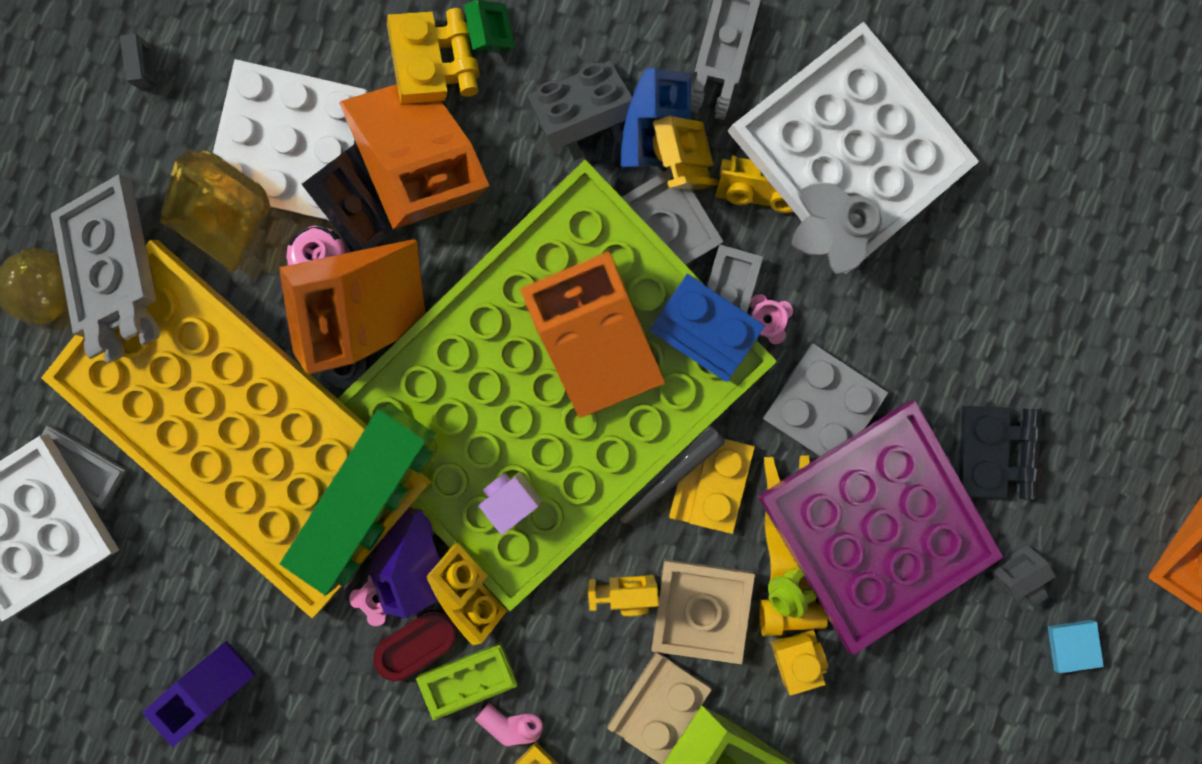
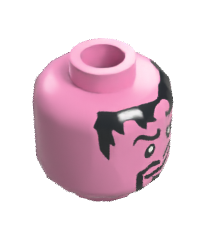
M310 226L300 230L293 236L287 248L286 258L288 265L350 253V249L335 231L324 226Z

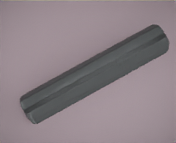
M709 425L615 513L616 517L622 523L632 522L724 445L725 439L715 426Z

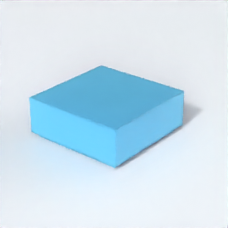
M1086 620L1048 626L1054 671L1066 673L1104 667L1096 621Z

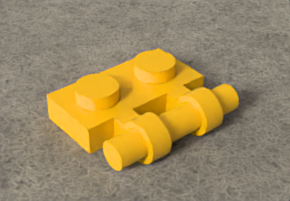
M451 8L446 12L448 23L446 27H435L433 12L387 15V30L400 104L446 101V84L459 83L461 95L465 97L478 93L476 79L480 76L478 62L471 54V40L467 29V22H465L464 13L461 8ZM452 48L454 61L442 63L440 49Z

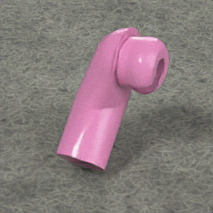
M488 703L475 718V721L502 745L509 747L535 742L543 731V723L539 716L535 714H521L505 717L491 703Z

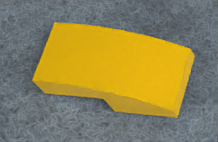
M457 543L449 549L427 575V579L439 603L459 631L472 645L482 644L507 610L483 584L484 580L488 577L487 574Z

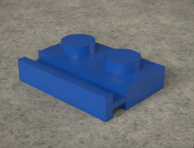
M686 274L649 331L725 382H728L765 325Z

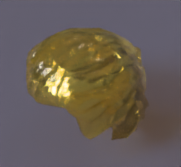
M29 248L21 250L20 253L4 261L0 267V306L9 316L27 324L47 323L61 317L68 304L58 254L40 248Z

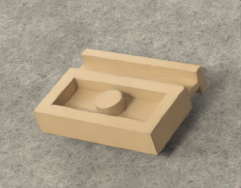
M655 652L607 725V729L611 732H616L625 741L658 763L663 764L712 688L661 653Z

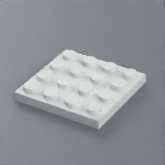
M864 22L728 129V133L801 221L810 215L803 206L798 193L809 185L819 183L836 184L850 197L864 196L872 200L880 210L882 221L878 233L867 241L866 257L979 162ZM850 214V223L854 227L861 228L863 226L862 218L858 214Z

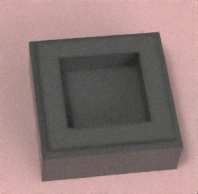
M136 33L120 35L126 81L139 90L155 88L157 79L152 45Z

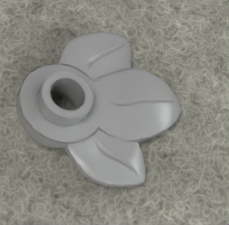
M819 183L801 189L798 195L810 216L805 218L796 229L792 238L793 247L810 256L828 254L831 268L835 274L855 269L866 257L867 241L873 238L881 227L882 219L878 206L864 196L850 197L836 184ZM850 214H858L862 218L863 226L861 228L854 227L850 223Z

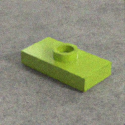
M502 642L420 674L416 678L433 721L515 688L518 685Z

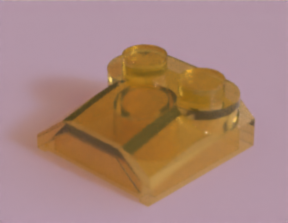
M186 151L175 160L159 222L176 231L226 266L227 270L234 273L242 262L257 223L269 213L270 201L265 189L259 183L250 179L220 156L210 151Z

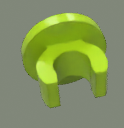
M790 569L783 576L773 578L768 584L769 601L773 608L783 616L802 617L808 610L807 603H811L817 598L811 588H805L802 591L799 589V581L805 576L801 569Z

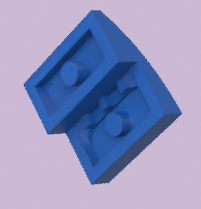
M646 68L638 82L628 109L623 131L621 167L664 166L663 162L656 156L653 147V136L656 135L653 121L667 116L691 120V73Z

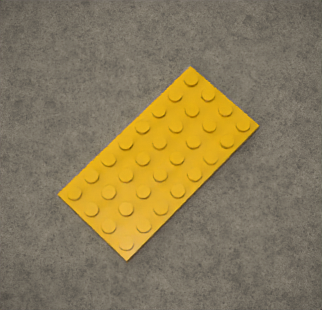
M149 240L146 244V251L157 301L146 306V308L158 324L160 337L146 345H142L139 334L129 340H125L119 328L114 330L124 345L125 354L124 357L109 364L105 361L104 353L93 359L88 358L84 349L85 337L75 335L41 378L313 619L339 591L341 586H337L325 596L279 565V563L367 427V424L313 376L307 374L295 360L159 240ZM412 472L405 483V486L410 489L407 497L394 513L388 509L380 522L385 527L383 534L370 551L363 548L355 560L361 565L402 515L431 484V481L424 474Z

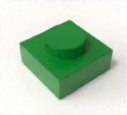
M474 0L464 5L472 50L503 53L515 49L506 4Z

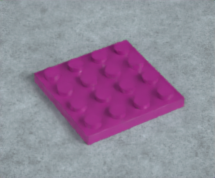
M916 401L906 402L757 496L797 566L805 575L804 578L816 594L819 604L844 647L852 655L863 650L1003 558Z

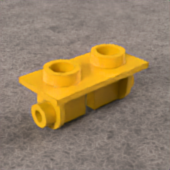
M731 156V160L722 158L719 171L720 179L715 197L727 199L735 205L753 203L771 206L772 209L781 213L793 212L766 177L761 176V171L752 160L737 156Z

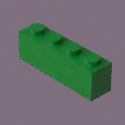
M392 403L378 408L279 565L325 596L339 585L345 589L361 567L355 560L363 548L370 551L383 534L385 527L380 522L388 509L394 513L407 497L410 489L405 486L408 478L413 471L420 474L434 455L435 450L429 446L437 434Z

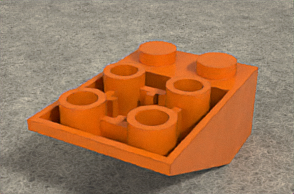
M397 84L340 101L339 104L393 230L472 203L489 187L471 142L442 101L400 104Z
M415 239L279 267L293 354L307 374L354 364L399 340L425 315L418 245Z
M609 251L520 288L537 332L579 419L665 383L616 262Z

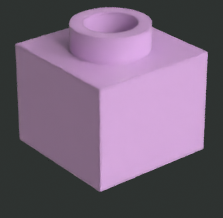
M521 472L511 479L506 473H503L483 489L488 497L478 506L498 532L503 535L535 510L543 500Z

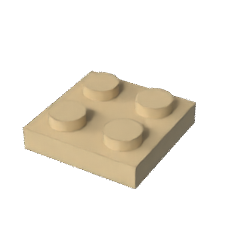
M664 559L651 645L652 652L742 664L755 577L754 572Z

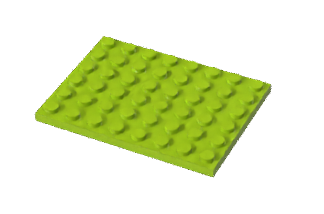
M586 160L575 168L338 398L367 425L378 408L392 403L437 434L429 446L435 450V453L421 472L431 481V484L413 503L411 508L423 511V514L430 520L433 531L449 548L454 544H460L487 574L488 577L484 580L483 584L509 611L513 610L777 362L756 340L731 375V378L728 382H725L649 331L686 274L700 283L702 282ZM609 251L616 262L665 383L579 419L537 332L520 288ZM521 472L543 501L535 510L501 535L478 506L488 497L483 489L503 473H506L511 479Z

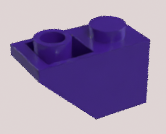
M409 508L381 540L369 570L385 614L408 618L438 601L428 582L427 575L441 558L437 554L432 539L434 535L432 524L420 509Z
M225 641L173 684L142 713L166 741L174 747L252 679L256 673L231 644Z

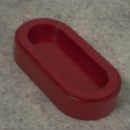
M430 610L423 613L379 643L373 656L376 671L380 676L389 681L397 682L409 678L451 650L458 635L456 625L444 611Z

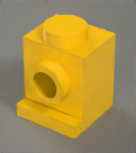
M814 629L770 642L783 685L790 696L825 685L822 674L827 673L826 669L829 668L820 642H817Z

